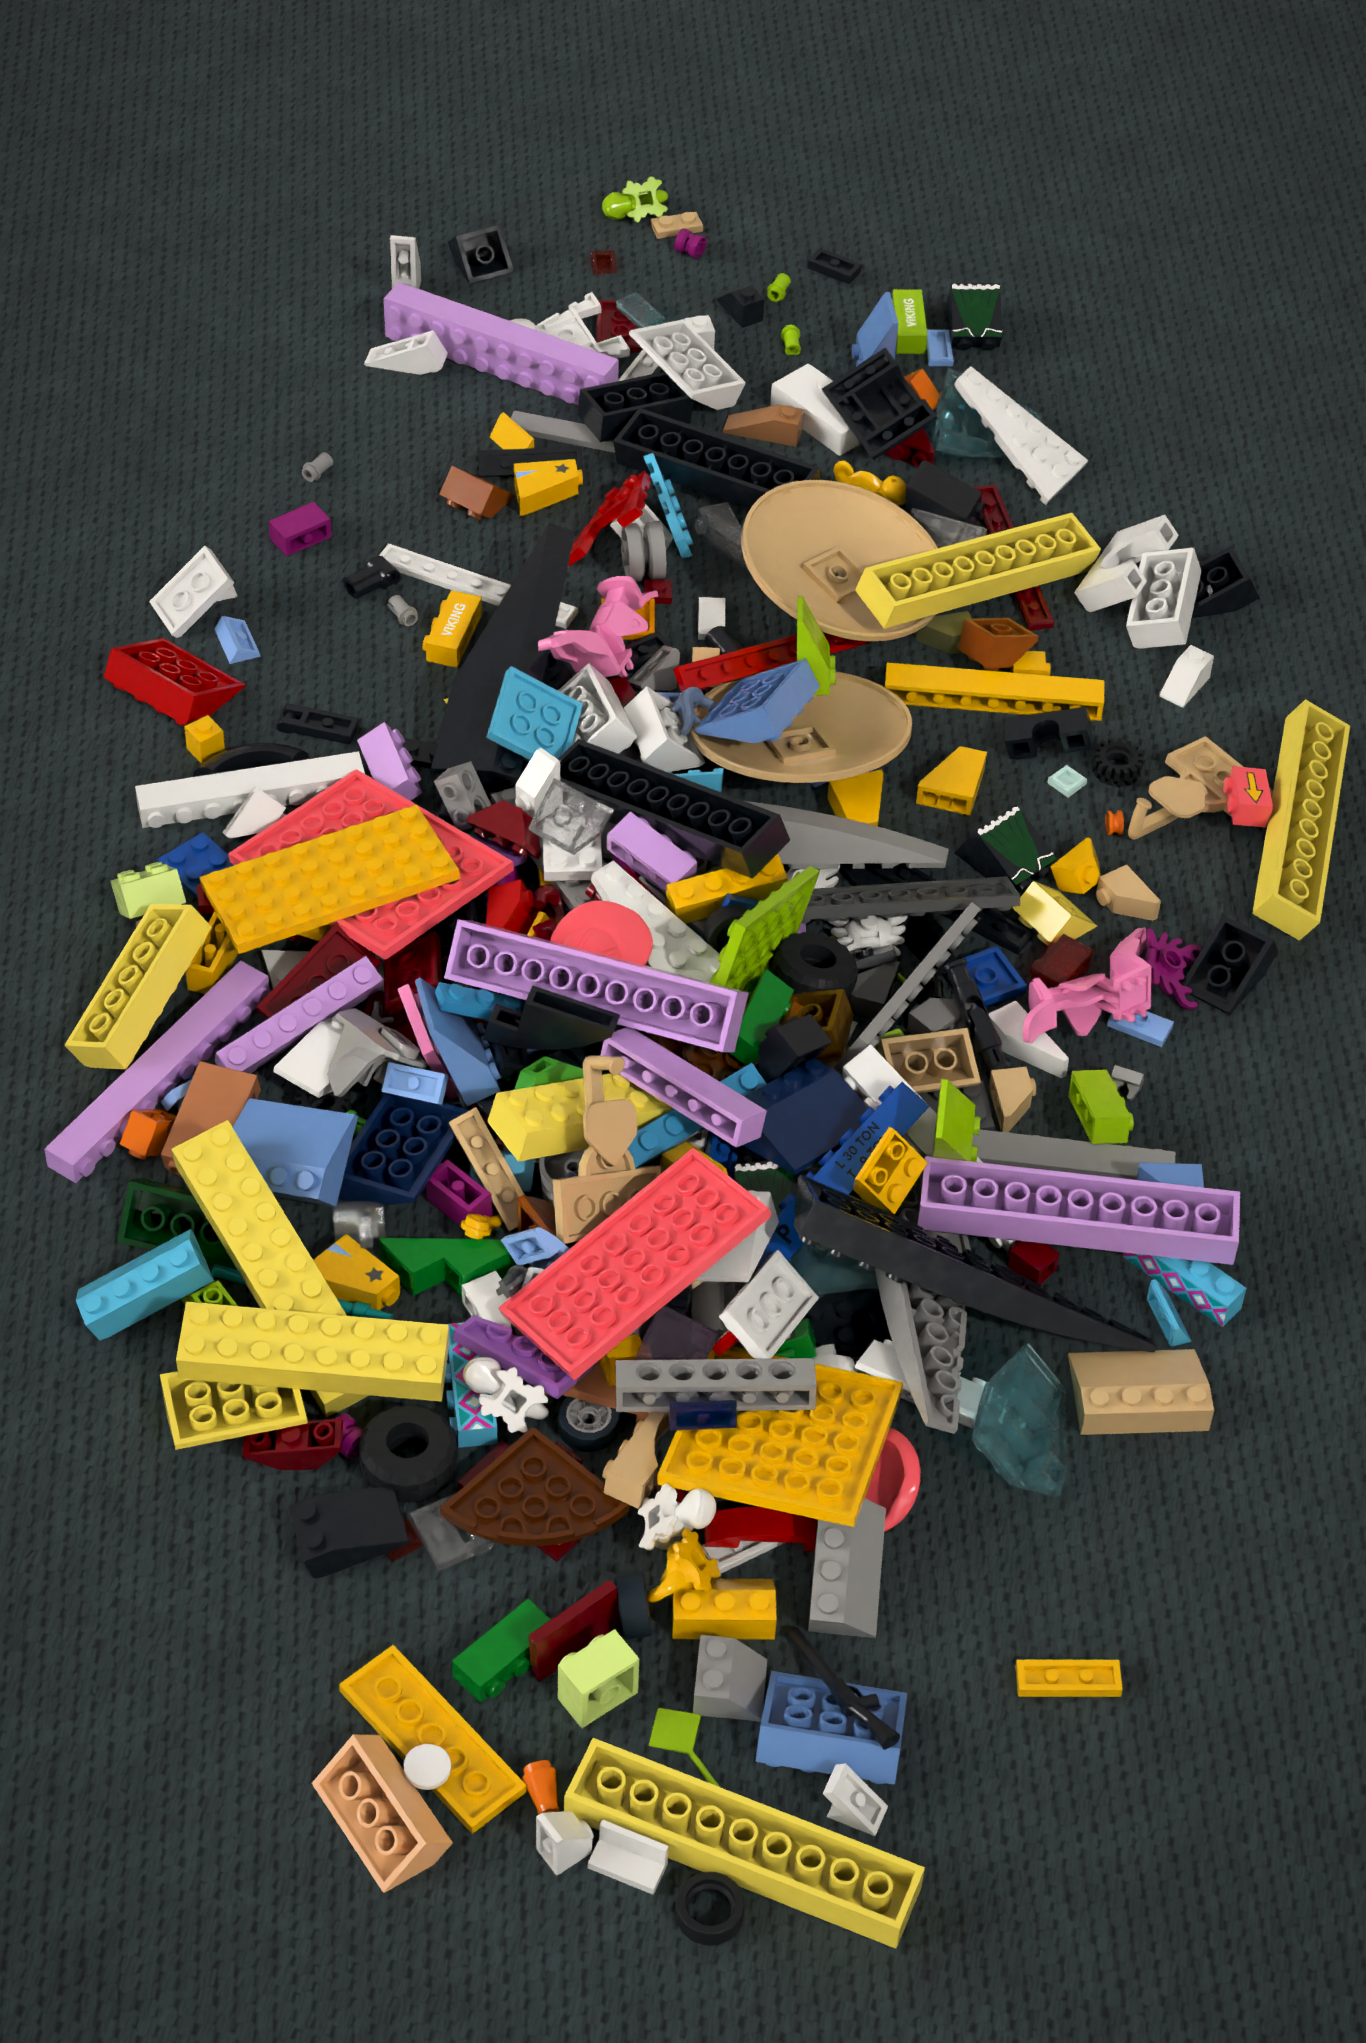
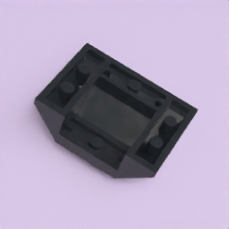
M886 348L821 389L873 460L938 419V416L926 400H921L902 376L898 363Z

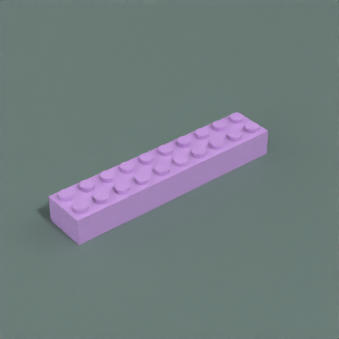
M400 282L384 297L386 337L393 341H398L434 330L448 353L446 358L455 361L457 364L476 368L480 372L490 373L502 380H509L520 384L522 387H529L545 395H551L563 399L567 403L577 405L579 404L580 389L618 381L619 359Z
M457 920L444 976L448 980L524 1000L527 999L532 986H536L620 1014L618 1025L720 1052H735L749 993L470 920Z
M925 1156V1160L928 1163L922 1175L918 1225L923 1227V1230L1229 1265L1234 1264L1239 1245L1240 1192Z

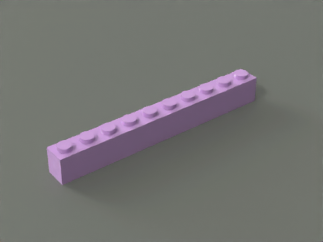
M240 960L44 1149L47 1166L74 1183H77L83 1176H89L93 1172L96 1163L103 1156L108 1157L114 1151L116 1144L123 1136L132 1110L155 1109V1106L182 1079L186 1080L192 1075L194 1067L198 1065L199 1061L208 1060L214 1048L221 1041L226 1042L230 1038L235 1027L240 1023L244 1024L248 1021L251 1012L270 993L269 976Z

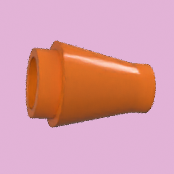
M548 1760L536 1761L526 1765L523 1768L524 1776L522 1781L527 1785V1791L537 1808L538 1814L558 1812L556 1769L551 1767V1763Z

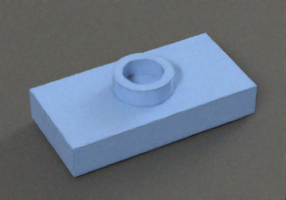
M1146 1011L1145 1017L1135 1014L1134 1022H1128L1125 1019L1119 1021L1113 1019L1112 1013L1108 1019L1107 1026L1162 1047L1173 1028L1174 1021Z

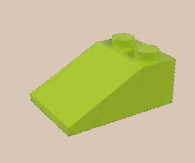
M797 596V661L806 658L820 686L814 695H830V685H835V656H830V645L804 597Z
M941 1079L932 1157L976 1162L978 1146L972 1145L973 1135H979L980 1117L975 1116L976 1105L948 1079Z

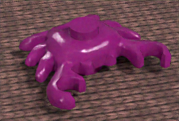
M1149 928L1147 930L1145 961L1151 965V983L1155 986L1159 984L1160 989L1167 995L1173 993L1177 1003L1182 1008L1188 1010L1195 1009L1198 1003L1195 1001L1189 1002L1185 998V996L1192 992V989L1181 985L1179 982L1185 978L1183 968L1187 966V963L1191 966L1194 964L1196 958L1193 954L1198 956L1202 948L1196 944H1190L1179 949L1176 946L1182 943L1180 938L1173 939L1167 944L1168 934L1166 932L1157 941L1154 931Z

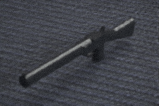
M792 1627L785 1633V1637L790 1638L830 1689V1693L837 1700L836 1703L846 1716H853L864 1724L884 1750L897 1744L900 1734L868 1710L879 1707V1698L876 1694L863 1696L856 1687L848 1686L842 1678L839 1679L798 1627Z

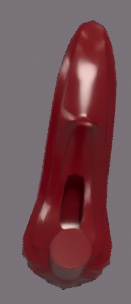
M542 885L535 891L534 907L536 909H543L550 919L566 915L564 904L557 888Z

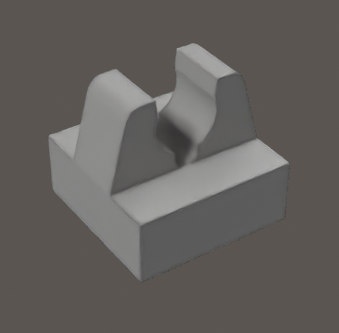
M1115 1065L1111 1079L1116 1082L1117 1091L1123 1085L1127 1086L1129 1090L1127 1100L1132 1101L1143 1086L1144 1074Z

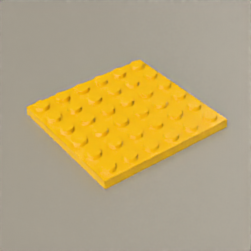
M731 1347L720 1356L711 1348L707 1359L755 1358L746 1349ZM773 1355V1357H772L771 1359H790V1358H785V1357H780V1356ZM815 1364V1410L685 1411L658 1472L657 1484L664 1485L666 1483L673 1488L691 1491L696 1488L704 1489L713 1497L855 1527L903 1393V1382Z

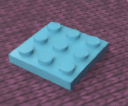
M511 666L505 673L486 738L531 760L539 748L544 749L558 759L572 746L583 704Z

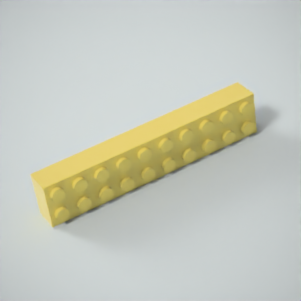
M1068 513L866 567L855 591L885 629L1089 572L1101 548L1074 514Z
M1306 699L1285 719L1272 795L1273 809L1267 824L1252 912L1255 916L1299 941L1315 928L1321 920L1350 725Z
M228 1120L171 1149L176 1168L260 1308L347 1316ZM310 1390L326 1418L369 1396Z
M595 1738L592 1739L564 1795V1812L572 1811L579 1821L584 1820L591 1828L600 1831L602 1820L608 1821L668 1845L669 1859L702 1872H717L726 1875L736 1882L739 1887L897 1949L922 1887L925 1871L923 1866Z

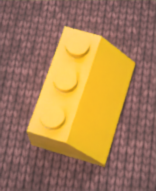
M711 1578L712 1589L708 1592L692 1588L689 1590L680 1589L672 1594V1639H700V1635L735 1639H775L777 1616L776 1590L773 1579Z

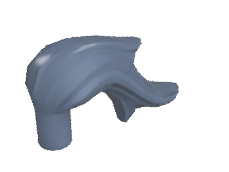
M689 687L684 690L671 709V712H676L681 716L683 728L680 735L682 736L689 734L694 724L701 723V719L695 714L694 708L700 705L706 710L711 711L716 705V702L704 696L701 689L697 687Z

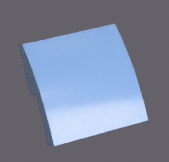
M540 1227L508 1235L501 1239L517 1265L529 1263L531 1267L546 1269L569 1250L556 1236Z

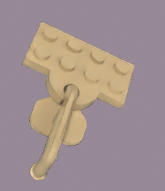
M1206 736L1167 754L1165 763L1176 771L1180 778L1165 776L1150 784L1149 794L1164 807L1146 816L1148 809H1151L1152 804L1144 798L1136 799L1137 804L1128 828V836L1135 840L1167 825L1178 817L1190 818L1201 812L1214 813L1223 810L1231 816V813L1227 812L1228 796L1223 791L1224 780L1230 776L1233 766H1243ZM1270 788V793H1271V798H1272L1273 790Z
M588 1056L583 1061L586 1108L583 1115L584 1137L590 1147L583 1153L579 1162L578 1176L553 1179L556 1237L563 1244L580 1241L661 1174L660 1166L652 1165L635 1168L634 1159L628 1150V1147L637 1135V1115L633 1103L626 1099L604 1101L602 1070H609L613 1075L621 1073L625 1062L619 1056Z

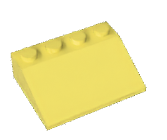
M178 1371L160 1374L164 1404L175 1450L308 1423L300 1389L179 1379Z

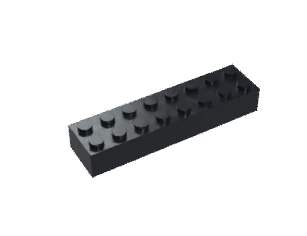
M638 408L613 441L617 464L641 472L645 470L648 474H651L643 456L653 453L665 480L670 478V481L750 509L761 496L778 486L795 481L821 480L819 467L642 408Z

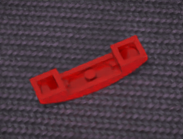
M759 1506L716 1511L711 1523L704 1527L705 1547L738 1548L740 1541L803 1543L804 1551H815L818 1520Z

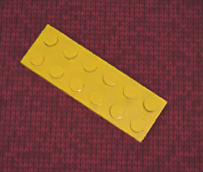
M394 1645L339 1684L341 1694L403 1760H405L406 1755L413 1748L422 1744L437 1745L447 1752L451 1760L450 1776L443 1785L431 1789V1791L471 1834L475 1833L527 1792V1785Z

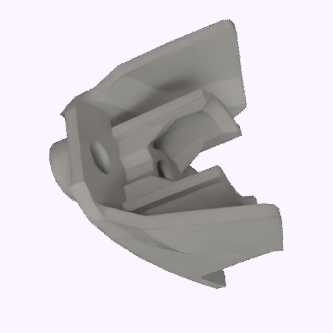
M356 1008L343 1010L336 1014L335 1018L344 1024V1028L327 1073L335 1096H344L356 1082L367 1087L377 1067L378 1069L373 1079L383 1085L388 1062L426 1070L428 1064L419 1054L420 1049L400 1032L385 1027Z

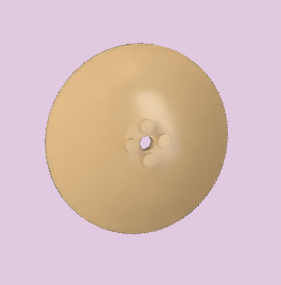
M803 480L783 484L766 492L749 510L741 534V548L747 568L761 590L777 606L797 619V596H803L822 632L858 641H886L905 637L917 632L934 618L935 615L884 629L855 591L866 567L938 548L927 531L912 516L886 498L847 483L828 480Z
M835 671V685H830V695H813V699L803 706V711L793 718V723L782 731V736L774 742L767 743L765 740L755 744L697 734L695 728L699 724L693 725L690 736L696 748L705 757L730 771L769 781L814 783L854 777L890 762L907 746L912 733V718L905 703L887 688L858 676ZM737 681L719 685L704 696L716 702L717 705ZM700 705L694 708L695 714L701 721L710 712Z

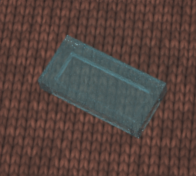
M637 292L616 300V308L639 328L665 323V317Z

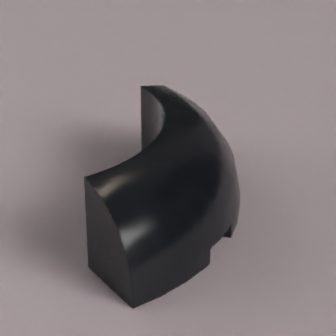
M277 743L245 744L224 750L212 756L193 772V777L310 758L307 752L288 745Z

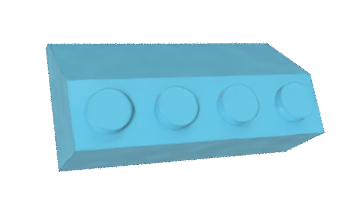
M189 1229L78 1289L76 1303L86 1327L99 1340H103L211 1283L214 1279L193 1231Z

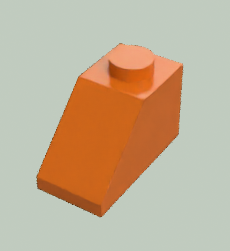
M163 1109L132 1110L119 1144L128 1148L130 1155L140 1159H146L147 1156H157L164 1148L176 1116Z

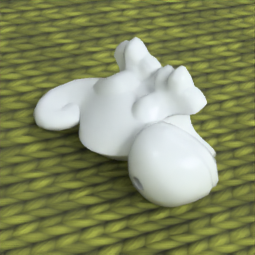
M476 1357L469 1360L465 1365L463 1377L469 1388L475 1393L480 1394L481 1414L486 1416L492 1413L494 1417L502 1416L504 1422L508 1424L507 1429L509 1432L528 1431L525 1417L544 1419L548 1416L549 1410L542 1404L548 1403V1398L544 1395V1387L539 1384L534 1387L529 1384L524 1386L523 1378L517 1376V1369L515 1367L507 1371L501 1370L499 1362L490 1357Z
M663 1484L661 1490L657 1492L655 1499L646 1497L638 1510V1514L645 1519V1532L639 1547L646 1550H652L654 1547L668 1550L672 1543L682 1540L681 1534L684 1528L692 1531L694 1528L701 1529L708 1526L716 1513V1501L713 1495L707 1490L696 1488L691 1490L683 1501L679 1503L676 1501V1489L669 1484Z

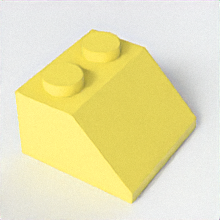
M1035 881L1030 884L1020 897V906L1012 907L1020 915L1018 920L1030 929L1034 927L1039 932L1037 937L1048 946L1055 944L1062 947L1097 927L1091 919L1060 891Z

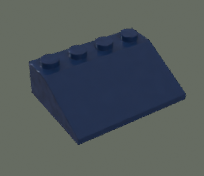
M812 1058L744 1096L767 1110L761 1137L743 1146L796 1175L820 1161L830 1149L833 1152L839 1150L842 1147L838 1142L840 1138L850 1128L856 1131L862 1125L858 1119L869 1107L835 1069Z
M385 1093L351 1144L338 1199L363 1207L415 1203L456 1139L448 1123L470 1110L446 1103L438 1105Z

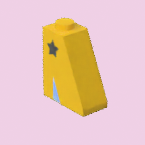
M575 459L514 464V485L520 516L527 515L579 494V485H583L582 469L577 470Z
M345 1234L313 1260L333 1294L338 1299L352 1303L357 1301L370 1304L371 1308L380 1310L385 1305H393L399 1298L400 1276L348 1234Z

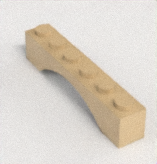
M696 1352L691 1360L707 1359L708 1357ZM685 1411L648 1412L645 1420L640 1419L634 1429L632 1438L630 1440L625 1439L621 1444L616 1459H610L607 1462L602 1477L606 1479L603 1493L640 1509L643 1500L651 1494L655 1486L658 1469L655 1447L668 1429L681 1421Z

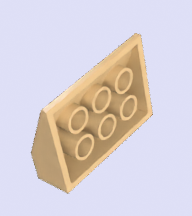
M1195 1349L1155 1350V1352L1068 1353L1080 1435L1209 1431L1214 1406L1210 1385Z

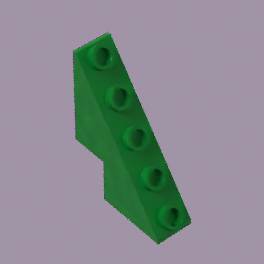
M384 1237L379 1239L380 1261L400 1276V1283L413 1296L446 1281L462 1297L463 1284L493 1271H496L500 1278L503 1279L512 1266L517 1265L501 1239Z

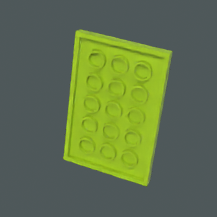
M809 866L801 873L797 872L792 880L789 882L785 881L779 890L772 891L767 899L764 901L760 900L755 908L752 910L748 909L739 920L735 919L731 923L727 932V936L730 938L728 944L723 947L719 954L718 961L721 964L719 969L713 974L710 980L711 983L745 991L750 980L765 969L768 970L773 951L780 941L786 937L788 938L791 934L798 933L820 870Z

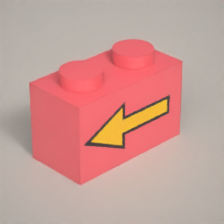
M1233 766L1230 776L1225 778L1223 785L1224 794L1228 796L1227 812L1231 813L1233 825L1266 828L1273 809L1266 769Z

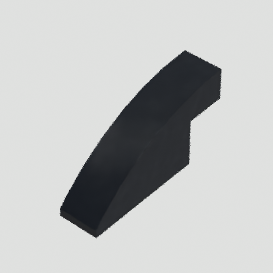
M532 986L524 1004L523 1012L502 1005H495L483 1040L504 1046L532 1050H560L582 1047L612 1037L620 1014Z

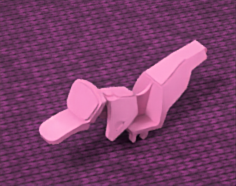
M616 576L598 584L597 590L603 596L605 602L600 605L590 626V631L564 630L554 632V635L538 641V651L550 649L554 659L570 663L576 674L590 663L604 677L618 674L621 677H627L628 673L625 670V665L627 670L633 669V663L630 658L632 650L631 648H625L622 636L648 630V622L634 610L642 609L649 599L658 597V592L641 593L639 586L632 577Z
M1146 928L1135 929L1134 932L1118 944L1110 955V979L1105 977V974H1093L1060 983L1058 987L1047 988L1040 978L1032 979V982L1029 984L1030 1012L1025 1017L1023 1024L1024 1042L1032 1044L1041 1034L1056 1028L1057 1011L1060 1010L1063 1011L1066 1019L1078 1036L1088 1035L1097 1022L1102 1010L1113 1013V1019L1119 1021L1125 1019L1128 1022H1134L1135 1014L1145 1017L1146 1010L1151 1008V965L1139 956L1146 948Z

